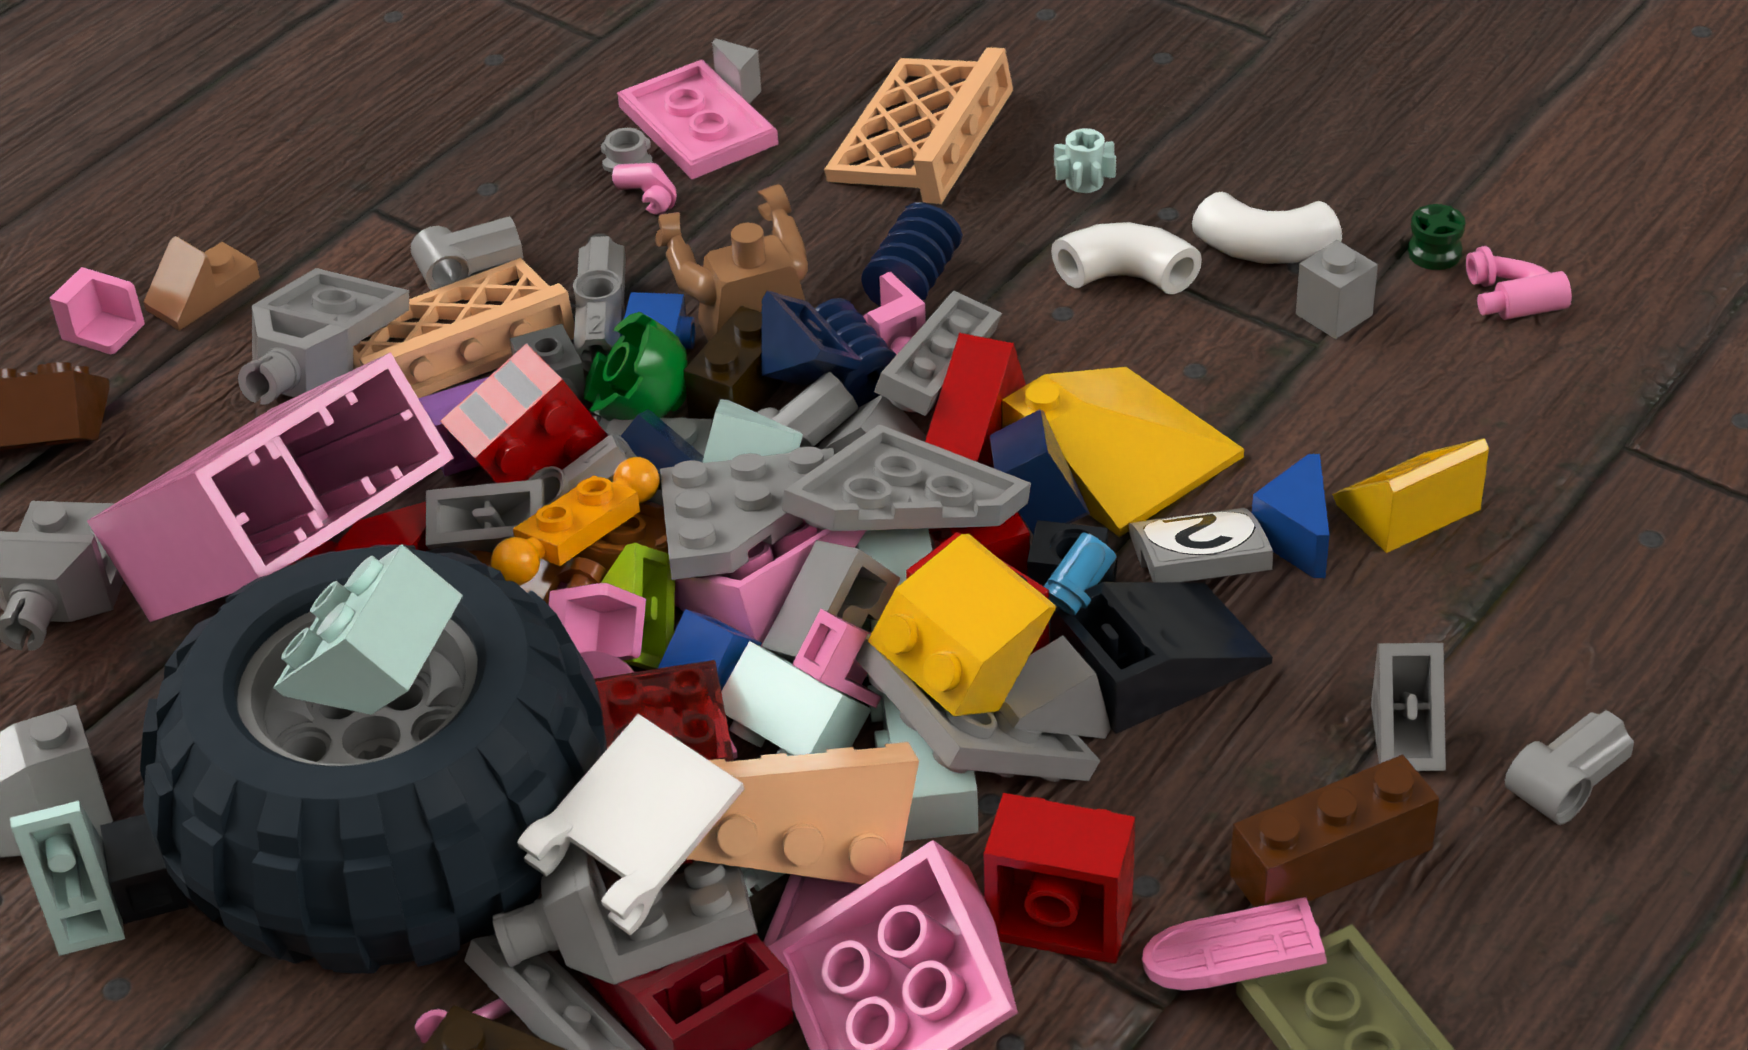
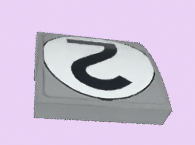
M1245 508L1129 523V534L1141 568L1148 567L1153 582H1185L1272 570L1273 550L1268 538L1255 516Z

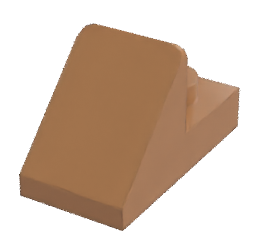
M174 236L167 246L145 297V310L180 331L259 279L257 263L224 242L202 252L179 237Z

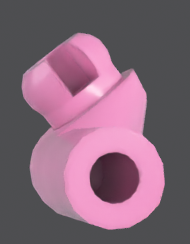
M655 163L618 164L613 169L612 180L617 189L643 190L642 202H650L646 207L648 212L654 215L664 214L667 209H671L675 205L677 198L676 187L659 165Z

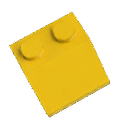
M961 534L895 588L868 642L953 716L996 712L1003 705L1057 606L970 534Z

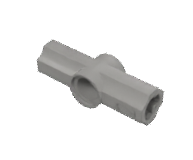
M609 236L591 237L586 246L579 248L578 275L573 283L576 304L573 346L582 361L583 368L588 372L598 351L608 356L612 347L620 338V334L613 329L624 320L625 248L613 242Z

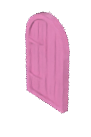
M1307 897L1196 919L1168 927L1152 937L1144 947L1142 957L1144 971L1152 982L1164 988L1178 990L1204 989L1327 964L1325 950L1319 935V927L1314 921Z

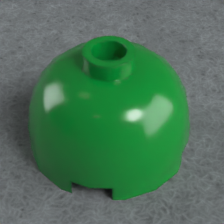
M642 312L630 314L613 329L621 334V337L614 344L608 356L598 351L586 379L584 399L593 403L590 411L608 421L614 418L634 420L638 414L648 409L658 418H663L669 411H676L687 397L684 369L688 366L686 350L679 338L661 323Z

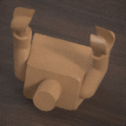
M779 184L756 192L767 201L759 205L758 210L764 219L772 221V235L764 237L763 228L755 223H741L731 231L732 245L709 251L704 257L703 267L696 264L691 247L685 244L681 236L680 213H667L658 216L660 230L656 233V244L658 247H668L666 257L679 289L700 302L699 324L708 341L714 337L740 306L762 312V298L767 290L805 301L800 281L805 278L808 272L805 245L794 218L787 215L791 213V207L783 187Z

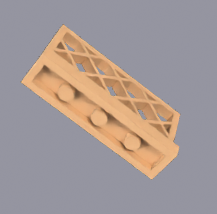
M987 47L977 62L900 58L825 167L824 171L827 182L920 188L923 202L942 204L1013 92L1005 48ZM908 76L922 77L907 84L904 83ZM966 79L965 81L960 82L958 84L952 86L949 85V83L954 82L956 80ZM936 88L939 90L920 99L917 97ZM903 101L907 102V104L902 105L890 111H886V108L891 107ZM949 104L948 108L944 110H941L934 114L930 112L934 109ZM914 117H921V119L900 127L898 125ZM884 129L889 130V132H886L869 140L867 139L869 135H872ZM931 132L929 137H926L916 142H913L911 140L913 138ZM898 144L903 146L884 155L879 154V152ZM863 158H870L869 161L859 165H849ZM911 160L914 162L911 169L894 168Z
M518 258L409 299V311L388 323L386 327L369 335L368 337L371 338L368 341H360L358 345L353 346V370L391 352L417 397L421 398L502 366L512 357L510 338L563 324L570 340L574 339L575 323L568 291L560 283L549 286L526 262ZM519 279V282L516 284V286L503 285ZM461 300H469L467 304L455 303ZM487 301L504 302L502 305H485ZM413 318H420L418 322H405ZM439 319L455 320L452 324L437 323ZM389 338H405L404 342L401 343L387 342Z

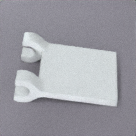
M637 714L558 807L548 816L532 823L524 831L517 843L521 849L528 853L524 857L526 863L546 877L560 864L570 842L623 877L608 890L601 902L604 907L611 911L607 916L608 920L631 935L647 917L660 889L742 793L744 786L742 782Z

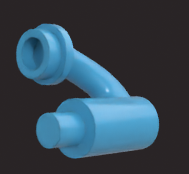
M1081 533L1043 586L1049 590V600L1058 608L1071 615H1076L1080 608H1086L1091 599L1084 591L1100 582L1117 558L1114 551L1098 538L1088 533Z

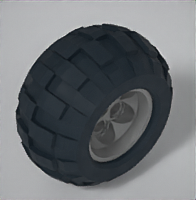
M375 545L369 548L322 553L298 560L295 564L275 573L255 579L228 596L226 603L218 608L219 612L216 615L197 623L165 664L164 680L161 683L158 699H149L144 717L140 773L144 783L143 807L153 838L163 856L167 872L176 885L212 922L221 916L224 926L242 944L279 960L283 959L294 964L315 958L323 969H331L333 972L376 973L381 965L415 961L417 967L458 955L457 951L460 950V945L482 934H496L493 925V915L501 912H510L532 904L534 900L538 899L541 888L540 880L543 874L526 863L524 857L528 853L521 849L517 842L532 823L548 816L558 807L607 750L598 689L591 671L557 614L542 598L532 590L527 593L516 582L506 581L501 571L453 552L435 554L416 550L415 546L404 545L463 596L409 691L372 715L285 697L273 687L287 666V663L281 659L284 650L299 632L307 627L310 629L315 621L316 616L310 610L319 595L334 581H338L342 586L345 585L356 568L369 556H374L379 561L400 545Z

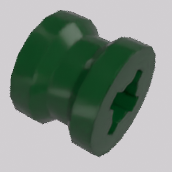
M1429 204L1417 209L1411 219V230L1414 236L1411 237L1408 247L1409 258L1413 263L1429 270H1445L1459 263L1463 249L1459 239L1462 238L1465 232L1466 224L1464 215L1459 210L1443 204Z

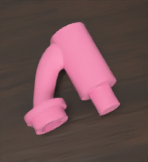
M1487 246L1478 247L1475 252L1467 254L1466 270L1468 278L1473 285L1481 284L1484 287L1494 285L1496 277L1510 279L1509 281L1498 282L1494 292L1478 295L1477 304L1481 315L1499 313L1502 319L1507 320L1570 307L1572 298L1571 287L1563 271L1550 273L1543 267L1530 262L1493 256Z

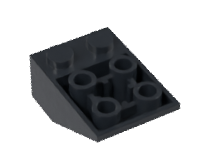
M1102 582L1084 591L1090 597L1091 602L1086 608H1080L1076 615L1068 614L1056 607L1050 618V643L1064 636L1097 674L1109 724L1115 734L1272 664L1273 659L1268 651L1205 583Z

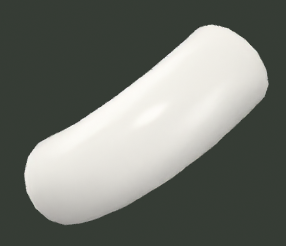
M1218 192L1207 197L1198 206L1192 221L1193 232L1206 244L1231 257L1262 264L1301 262L1334 241L1338 240L1341 242L1342 229L1338 217L1326 203L1321 201L1312 202L1303 207L1288 211H1265L1251 208L1239 202L1228 193Z
M1131 222L1096 224L1069 233L1055 240L1051 250L1056 270L1061 278L1073 288H1080L1092 281L1107 276L1127 275L1142 278L1156 285L1166 294L1173 295L1182 292L1195 280L1202 263L1201 253L1187 241L1161 228Z

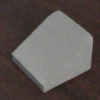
M715 39L712 42L715 72L750 104L761 92L758 50Z

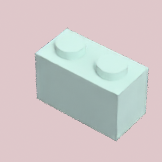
M749 641L714 704L715 709L734 719L728 730L758 747H762L767 739L780 747L776 754L786 753L787 756L826 753V749L851 747L872 709L845 693L816 680L779 655Z

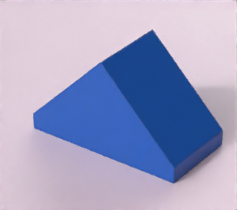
M1307 454L1253 494L1252 514L1261 525L1275 554L1313 578H1326L1329 527L1320 454Z

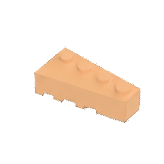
M909 742L885 744V747L860 750H854L853 747L826 749V753L787 756L786 753L761 755L760 759L726 762L725 759L709 760L742 782L744 790L686 859L862 885L900 862L919 759Z

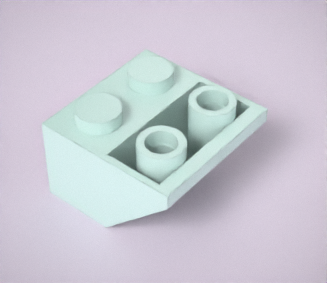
M402 544L379 561L374 556H369L356 568L345 585L342 586L338 581H334L316 599L310 610L316 616V619L310 629L307 627L299 632L284 650L281 659L287 663V666L273 688L285 697L372 715L409 691L463 595Z

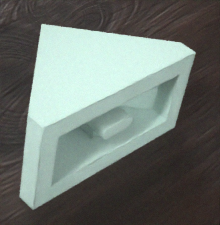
M720 399L714 415L703 463L732 460L736 456L748 453L761 456L791 453L800 447L803 434L730 400Z

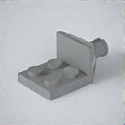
M315 268L253 304L252 361L245 364L240 369L238 375V383L242 393L251 402L255 403L261 398V405H266L274 401L280 394L297 397L352 371L353 346L358 345L361 340L386 327L388 323L409 311V290Z
M31 501L18 532L0 531V608L4 611V614L0 617V640L13 649L22 650L27 634L31 630L32 633L27 646L29 651L36 650L42 646L50 621L72 622L113 610L124 580L87 523V520L114 505L113 503Z
M570 842L565 856L556 869L547 877L545 875L542 876L540 880L542 898L510 912H501L493 915V925L504 958L510 967L521 964V961L536 955L560 949L567 967L614 985L758 933L741 868L695 861L688 865L684 872L670 877L658 892L643 923L633 934L629 935L608 920L607 916L611 911L604 907L601 902L607 890L594 857Z

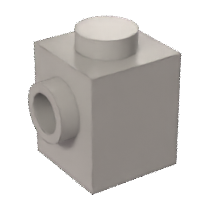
M1338 240L1329 244L1299 263L1296 315L1334 339L1342 336L1373 315L1378 264Z

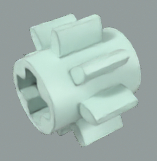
M1077 129L1072 131L1066 137V145H1054L1056 180L1066 179L1067 187L1078 193H1091L1099 190L1104 184V177L1115 178L1114 142H1105L1104 136L1093 129Z

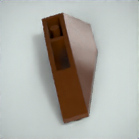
M70 362L37 365V375L34 372L17 373L15 368L0 369V451L97 441L110 389L109 378L90 374L88 366L72 367Z

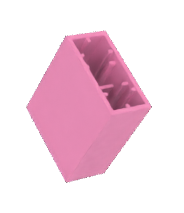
M390 352L273 407L87 520V523L150 622L232 594L259 577L268 576L291 565L454 459Z

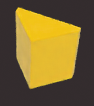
M1485 438L1428 451L1332 495L1336 505L1379 547L1388 553L1481 510L1489 447Z

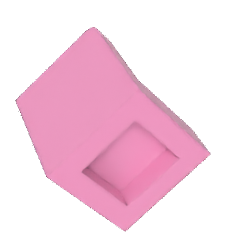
M81 267L49 298L62 340L107 354H115L145 324L133 283Z
M888 272L879 277L881 307L868 312L863 317L874 328L877 335L886 342L889 349H892V343L897 337L906 336L912 338L926 322L925 303L896 276Z
M597 583L550 591L549 606L557 614L579 653L600 651L609 653L621 660L636 659L641 655L646 598L608 583Z
M820 609L792 665L816 680L874 708H877L882 698L862 685L867 672L855 659L867 635H871V633Z

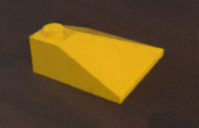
M1127 367L1044 374L1002 399V429L1039 409L1044 411L1090 512L1089 515L1118 537L1129 532V523L1146 521L1244 457V448Z

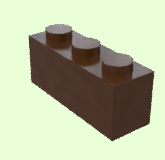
M1402 754L1234 823L1230 876L1254 908L1307 897L1309 902L1432 850L1440 798Z

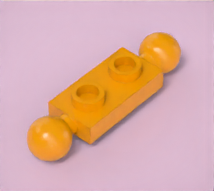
M631 457L617 466L613 475V482L607 478L595 475L581 481L575 488L551 504L543 506L534 515L514 527V537L504 539L493 550L491 567L501 571L506 581H513L518 585H523L532 580L537 574L540 559L558 566L563 565L640 512L639 503L650 500L659 488L660 477L657 468L645 458Z

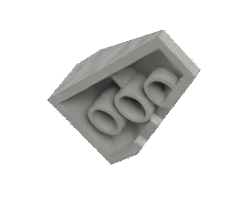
M76 704L15 723L0 732V857L21 856L11 829V817L76 801L81 803L102 839L100 825L111 823L113 819Z

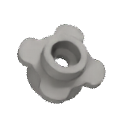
M620 128L610 132L601 144V151L606 154V158L602 161L603 168L608 172H613V169L618 164L652 163V156L647 154V150L651 147L649 138L645 137L640 130L634 128Z

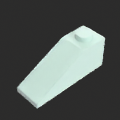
M76 801L11 817L12 832L59 956L125 939L122 918L109 884L103 841L81 803Z

